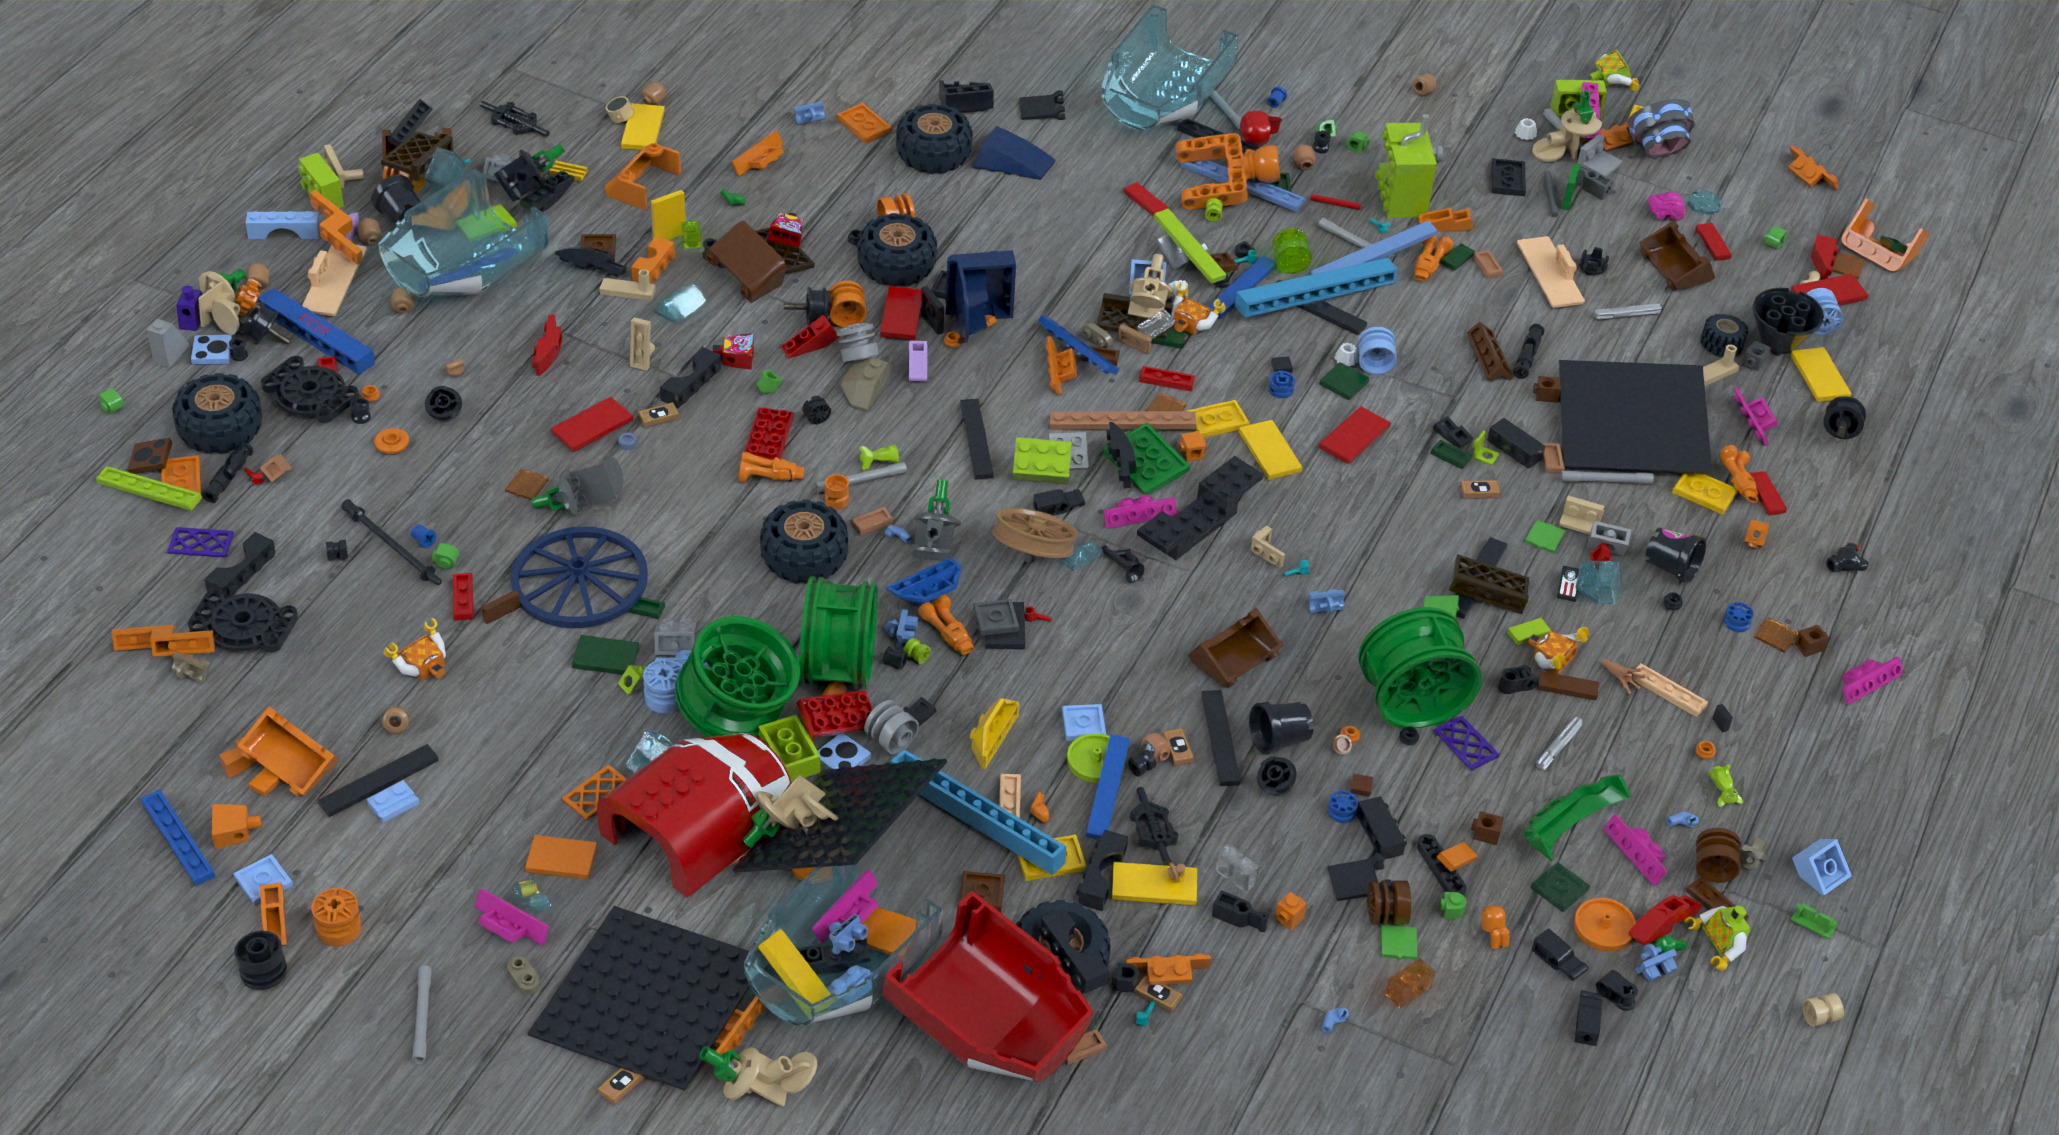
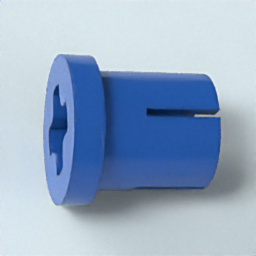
M1279 86L1274 87L1267 103L1273 108H1277L1287 98L1286 90Z
M421 524L415 525L411 530V536L419 541V544L424 548L431 547L436 541V532L425 528Z

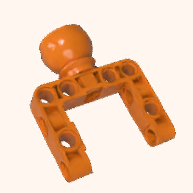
M1235 133L1181 140L1176 143V157L1179 162L1185 163L1226 158L1229 177L1228 183L1204 184L1182 190L1181 202L1184 209L1206 208V202L1212 198L1219 199L1223 206L1242 204L1248 199L1246 183L1248 179L1254 181L1257 178L1259 181L1268 184L1280 181L1276 145H1264L1259 147L1253 154L1249 152L1245 155L1242 153L1241 138Z

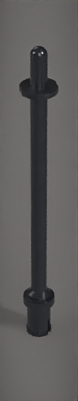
M350 499L342 503L341 508L350 515L353 521H361L421 572L420 578L423 581L430 580L435 585L442 583V580L434 574L436 570L432 565H423L366 517L365 510L362 507L356 506Z

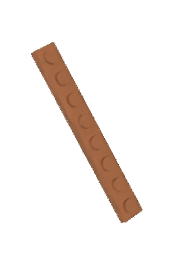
M1196 411L1050 412V430L1110 429L1109 422H1114L1120 429H1136L1145 423H1148L1153 429H1196Z

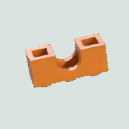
M655 236L648 245V258L639 256L632 265V280L639 282V271L642 269L649 271L650 284L658 280L662 271L667 268L669 262L676 256L674 242Z

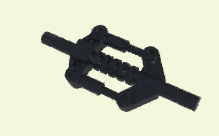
M485 101L480 103L481 107L493 112L491 115L493 125L511 128L516 135L532 131L548 137L550 134L548 130L537 126L536 113H526L523 109L516 107L514 102H507V104L499 105L498 107ZM524 115V116L528 117V119L526 120L525 118H522L521 116ZM504 119H506V120H508V121H510V122H512V123H514V124H516V125L513 126V125L509 124V122L505 121Z
M1138 787L1136 792L1140 804L1130 812L1129 816L1130 820L1136 824L1135 828L1139 836L1138 844L1141 847L1148 846L1154 850L1158 849L1163 864L1168 866L1171 863V859L1166 847L1175 845L1179 834L1177 831H1174L1172 824L1168 820L1169 810L1166 807L1149 802L1144 788ZM1145 817L1151 834L1145 833L1143 825L1140 824L1139 819ZM1156 817L1164 820V827L1167 833L1161 831Z

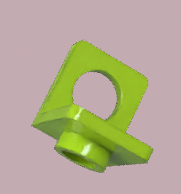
M1483 430L1473 443V448L1475 449L1473 458L1493 465L1499 453L1483 447L1486 431ZM1487 453L1492 455L1493 458L1486 459L1482 455Z
M629 665L619 680L618 684L628 695H631L639 681L643 680L645 666ZM628 676L632 677V684L630 687L626 686V679Z

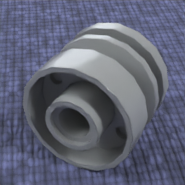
M873 323L853 324L836 331L837 336L845 335L846 337L838 340V343H847L848 346L840 350L843 362L852 360L857 362L879 354L877 342L868 341V338L873 337L875 332H866V330L874 328Z
M892 700L883 701L871 711L864 725L866 734L872 737L875 742H879L881 747L890 754H898L912 743L919 730L917 720L909 713L904 712Z

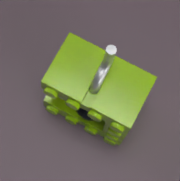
M1427 114L1422 115L1421 123H1386L1385 130H1382V140H1385L1384 149L1387 150V160L1390 163H1379V168L1375 171V178L1378 180V190H1381L1380 198L1383 201V211H1386L1387 218H1419V214L1429 211L1437 163L1427 130L1429 115Z

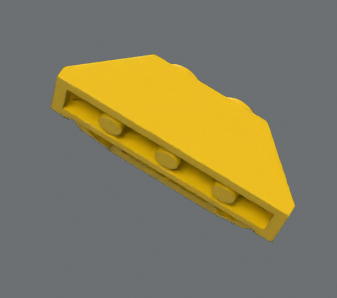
M1000 698L989 707L985 714L981 715L977 728L974 727L970 734L972 750L981 769L985 770L1019 716L1018 701Z

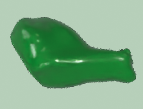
M725 188L720 191V194L725 197L730 206L734 204L745 205L746 200L743 195L729 193Z
M1668 935L1661 936L1654 943L1655 948L1660 947L1662 949V952L1658 955L1675 949V951H1686L1688 945L1687 941H1680Z

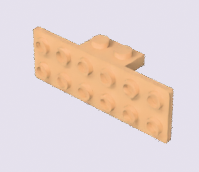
M1548 236L1517 240L1518 247L1552 308L1584 304L1585 300L1573 280L1574 272L1577 269L1576 263L1573 262L1564 244L1557 245V248H1555Z
M332 245L328 253L327 251H320L318 256L314 258L312 268L308 270L311 288L302 306L308 308L314 314L336 316L360 264L357 265L353 261H349L342 252L335 250ZM356 245L358 248L362 250L363 259L367 251L366 246Z

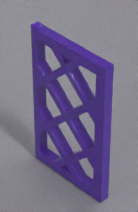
M176 527L167 553L227 557L234 532ZM179 533H189L183 538L178 536ZM206 534L209 536L200 539L197 535ZM219 535L228 536L222 541L217 538ZM191 538L197 541L190 546H187L185 541ZM214 539L217 544L209 548L204 544ZM181 544L184 549L178 550L174 549V547ZM200 545L205 549L203 551L192 550ZM219 547L223 548V552H212Z
M1463 716L1434 729V732L1471 771L1498 758L1500 755ZM1461 722L1467 729L1456 728L1455 725ZM1442 731H1451V738L1446 737ZM1454 732L1466 734V739H1455ZM1469 735L1475 736L1480 743L1468 741ZM1453 743L1464 745V751H1459ZM1467 746L1479 748V754L1467 752ZM1482 749H1487L1492 755H1481ZM1466 757L1476 758L1478 760L1476 763L1471 764Z

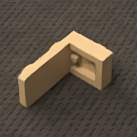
M1265 526L1252 537L1251 551L1276 567L1281 568L1283 567L1285 554L1269 544L1272 529Z

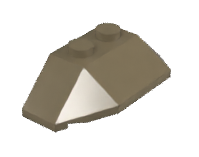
M872 357L854 362L841 382V387L849 401L850 407L868 412L895 368V364Z

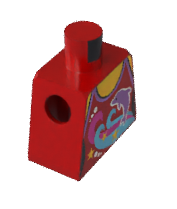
M779 213L770 224L767 240L799 248L803 230V219L797 217L795 213Z
M754 333L726 335L724 337V345H713V352L723 356V364L725 366L752 370Z

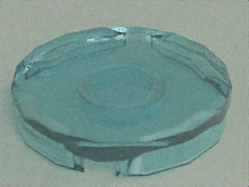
M1697 190L1692 195H1689L1688 206L1695 213L1714 215L1721 209L1722 200L1720 197L1713 195L1708 190Z

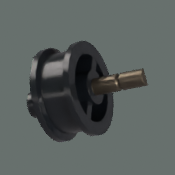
M808 287L805 303H783L784 310H805L807 326L822 315L830 322L828 307L831 306V297L826 287H823L822 290H812L811 287Z
M258 302L254 309L252 308L247 315L248 319L238 330L241 332V336L246 335L254 340L255 345L267 333L282 343L283 341L286 343L290 342L289 338L272 328L278 312H272L266 308L264 302Z
M1848 396L1837 397L1827 405L1823 419L1824 427L1830 435L1836 438H1854L1863 430L1866 409L1856 398Z

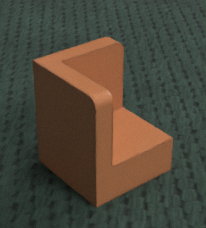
M278 454L268 460L260 469L271 482H274L285 472L290 471L292 467L281 454Z

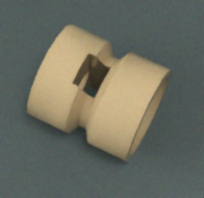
M1836 993L1822 995L1820 999L1818 997L1809 998L1803 1002L1802 1009L1805 1020L1812 1027L1823 1025L1826 1022L1840 1021L1844 1017L1843 1004Z

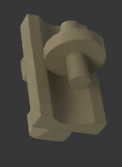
M173 653L174 662L171 671L176 673L178 679L184 680L187 677L199 683L205 682L206 673L210 670L209 661L204 659L198 661L194 659L192 654Z
M1756 836L1753 838L1750 846L1744 844L1742 850L1747 853L1742 856V865L1746 869L1754 870L1760 865V859L1766 862L1769 856L1765 852L1770 844Z

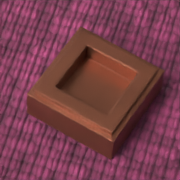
M1353 773L1350 792L1370 797L1373 777Z

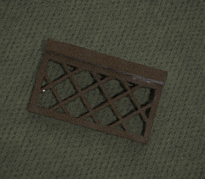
M416 131L381 160V165L411 174V180L419 181L453 152V137L446 135L441 139Z
M769 228L755 231L758 235L766 237L764 240L770 246L775 247L773 249L780 256H784L785 263L791 266L786 267L785 274L814 268L815 263L800 247L797 248L767 240Z
M1103 294L1102 305L1096 324L1103 330L1119 332V324L1125 322L1128 327L1147 336L1166 339L1172 317V303H1165L1162 316L1164 321L1160 322L1128 315L1131 302L1128 296ZM1118 315L1121 319L1115 321L1112 317ZM1136 318L1138 322L1132 323L1130 320ZM1107 319L1111 322L1109 324L1101 323ZM1153 321L1155 324L1149 326L1147 323ZM1143 325L1145 329L1142 330L1137 327ZM1161 328L1163 333L1156 332L1154 329Z
M1457 554L1449 591L1522 614L1529 599L1527 594L1530 577ZM1461 563L1467 564L1468 567H1464ZM1479 569L1485 570L1486 573H1482ZM1469 571H1473L1476 575L1472 576ZM1497 575L1503 576L1504 579H1500ZM1487 577H1492L1494 581L1491 582ZM1516 580H1517V581H1520V582H1523L1524 584L1519 585V584L1516 582ZM1505 583H1510L1513 587L1509 588Z

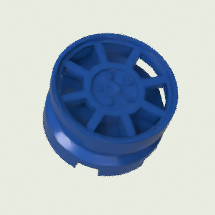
M1286 371L1272 373L1269 384L1270 394L1277 398L1290 397L1294 391V376Z
M1740 602L1731 603L1727 607L1724 623L1727 624L1726 627L1734 632H1745L1750 628L1754 612L1747 604Z
M1348 791L1334 792L1329 799V817H1333L1339 823L1351 822L1356 816L1358 799Z

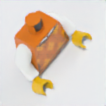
M1179 283L1177 285L1178 296L1176 295L1174 298L1171 312L1175 330L1177 332L1184 330L1188 333L1196 334L1201 330L1210 329L1218 318V313L1225 311L1224 302L1219 306L1220 300H1215L1214 310L1188 297L1182 298L1188 293V286L1186 285V288L1181 290L1182 285Z
M434 618L431 619L433 627H429L426 621L423 626L425 631L430 632V636L426 634L398 651V646L395 643L389 644L393 652L387 647L384 649V655L393 658L392 662L403 675L417 677L420 680H425L431 675L436 678H441L444 675L445 645L439 632L435 630L437 621Z
M1582 627L1577 630V633L1569 635L1549 631L1543 638L1533 634L1528 644L1535 648L1533 659L1541 669H1547L1551 673L1560 674L1576 656L1579 641L1586 642L1587 636H1590L1587 627Z

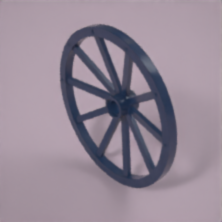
M597 527L565 528L536 539L518 555L511 571L512 591L516 590L519 593L520 607L527 614L541 622L566 628L600 625L620 617L639 601L648 581L647 563L637 545L617 532ZM572 538H598L599 540L584 557L578 556ZM566 540L572 558L567 560L543 550V548L555 542ZM606 541L615 543L626 550L623 553L590 561ZM534 554L564 565L561 567L522 571L527 561ZM633 557L638 564L640 574L636 575L595 567ZM563 573L526 596L521 591L519 579L522 577ZM593 574L637 581V585L632 593L624 599ZM569 578L552 613L546 612L530 602ZM589 580L619 604L607 611L593 615L585 582ZM574 583H579L587 616L569 617L558 615Z

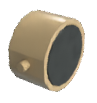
M624 96L614 98L606 105V111L614 123L624 122L634 113L629 99Z

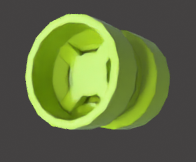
M1212 198L1206 202L1205 217L1208 221L1217 222L1222 218L1223 204L1219 199Z
M911 638L906 643L903 652L908 653L909 658L913 657L915 662L923 664L928 659L931 648L925 644H920V641L916 638Z

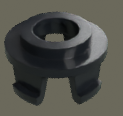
M1595 247L1590 255H1587V250L1585 249L1579 265L1583 271L1589 274H1602L1608 268L1609 256H1606L1605 259L1602 258L1603 249Z

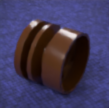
M1710 828L1702 831L1696 840L1697 874L1709 882L1716 883L1735 879L1741 870V842L1739 836L1725 828Z
M1381 880L1380 884L1377 881H1370L1367 893V912L1371 925H1378L1379 920L1382 925H1386L1389 915L1394 925L1409 924L1411 917V891L1407 880H1392L1390 890H1388L1387 883L1384 880Z

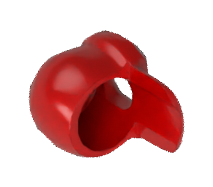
M1250 111L1240 121L1242 136L1246 142L1256 146L1267 144L1270 134L1278 133L1282 119L1280 117L1268 116L1263 111Z

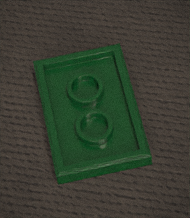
M581 635L572 660V668L623 675L629 665L634 666L639 650V642Z

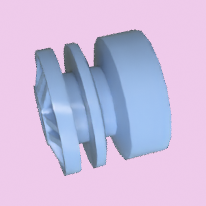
M1817 288L1806 293L1820 304L1824 312L1823 323L1814 334L1824 335L1836 330L1843 321V313L1833 292L1826 288Z
M1384 327L1368 328L1360 334L1358 350L1361 368L1370 374H1383L1392 370L1397 361L1394 334Z
M662 659L650 663L645 668L643 673L644 698L646 705L651 710L658 713H671L679 709L675 698V682L682 668L680 663L674 660Z

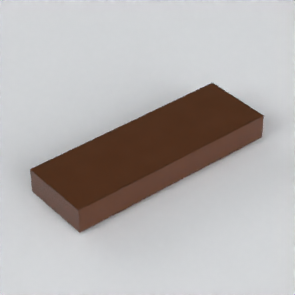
M1540 671L1538 690L1597 700L1598 681Z
M1702 877L1690 884L1686 889V892L1707 910L1721 906L1727 908L1736 906ZM1748 915L1744 916L1745 921H1747Z

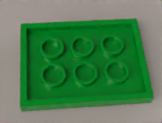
M1148 423L1126 434L1135 454L1137 473L1130 474V481L1143 495H1149L1191 471L1190 465ZM1108 445L1103 447V454L1118 468L1117 461L1113 462V455L1108 452Z

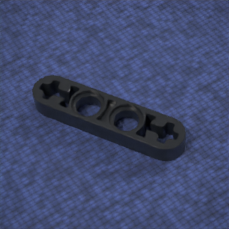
M1430 834L1421 835L1418 839L1417 849L1445 892H1457L1465 897L1467 887L1457 870L1451 872L1442 862H1434L1431 859L1444 851L1437 839ZM1448 872L1452 877L1446 878L1441 873Z

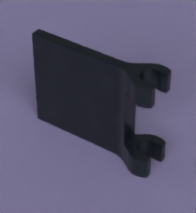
M1058 90L1051 95L1019 97L1021 120L1049 117L1059 120L1066 119L1065 113L1060 114L1065 112L1064 106H1059L1055 109V103H1064L1063 98H1058L1063 96V91Z
M1382 853L1375 854L1365 860L1328 866L1337 901L1367 896L1370 881L1378 882L1374 869L1381 870L1385 868L1383 863L1385 859ZM1390 879L1384 880L1387 883L1388 890H1390L1392 881Z

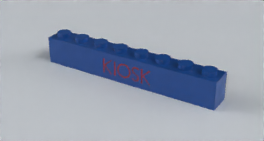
M272 288L257 298L259 303H265L266 308L272 312H278L275 319L276 323L328 356H336V361L356 374H361L375 364L374 352L370 347L365 346L357 339L349 336L345 331H341L332 323L322 319L321 316L298 304L283 292Z

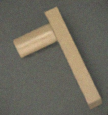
M324 145L323 159L340 179L341 188H344V181L364 178L362 169L343 171L332 146Z
M642 269L639 271V282L603 278L600 294L652 301L656 286L655 284H650L649 271Z
M635 317L631 320L630 367L647 371L650 367V355L655 350V346L650 343L651 322Z
M1734 345L1726 346L1722 359L1703 367L1705 386L1738 372L1739 365L1734 362L1737 348Z

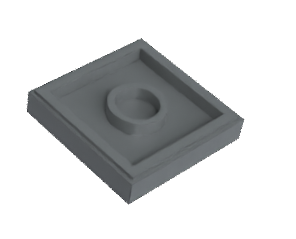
M1012 599L973 603L980 636L1019 632V624Z

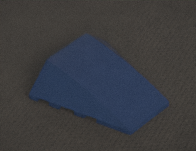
M996 126L982 143L974 169L980 170V167L988 168L990 172L1000 170L1008 175L1018 173L1020 177L1041 180L1055 163V159L1029 141Z

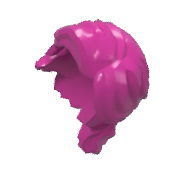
M1675 192L1652 195L1647 200L1650 212L1656 213V218L1659 221H1662L1666 215H1670L1667 217V220L1673 219L1676 221L1682 220L1685 216L1684 200Z

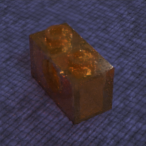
M1419 958L1388 979L1385 994L1401 1008L1432 987L1435 971Z

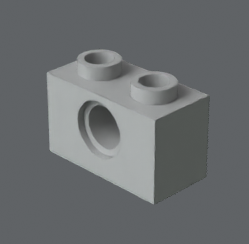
M1594 521L1589 533L1587 548L1595 549L1603 542L1608 545L1610 553L1624 556L1629 545L1631 529Z

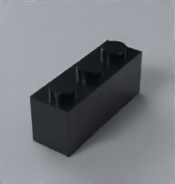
M1502 418L1489 428L1487 441L1526 468H1531L1543 459L1546 446L1507 419Z
M1381 796L1358 801L1356 816L1376 853H1382L1384 859L1402 856L1407 840L1405 835L1401 834L1397 820L1393 819L1388 804L1383 801Z

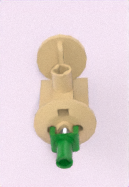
M1587 90L1581 91L1580 102L1573 104L1574 109L1566 111L1562 115L1560 131L1548 133L1547 138H1543L1533 145L1532 153L1537 160L1542 162L1556 161L1564 155L1566 149L1572 158L1577 160L1580 136L1586 137V135L1597 133L1602 126V121L1596 117V112H1594L1589 104L1591 92Z
M237 269L231 275L223 272L219 275L211 271L201 274L199 285L203 295L198 298L201 327H205L215 320L219 328L229 335L237 333L240 326L237 317L240 312V305L235 303V293L237 292V283L246 277V273L242 269Z
M799 775L780 797L763 791L757 793L763 809L751 817L754 821V827L742 840L752 848L763 835L773 837L781 824L788 828L797 829L799 822L804 827L813 825L817 816L820 819L830 817L837 821L838 817L819 803L825 793Z
M706 1046L699 1055L701 1060L714 1066L716 1078L726 1081L723 1091L726 1098L735 1100L746 1092L751 1094L754 1091L781 1107L785 1106L787 1092L792 1094L804 1089L811 1082L817 1069V1058L809 1052L799 1053L791 1060L786 1056H781L773 1061L752 1047L743 1050L738 1055L731 1049L720 1054Z

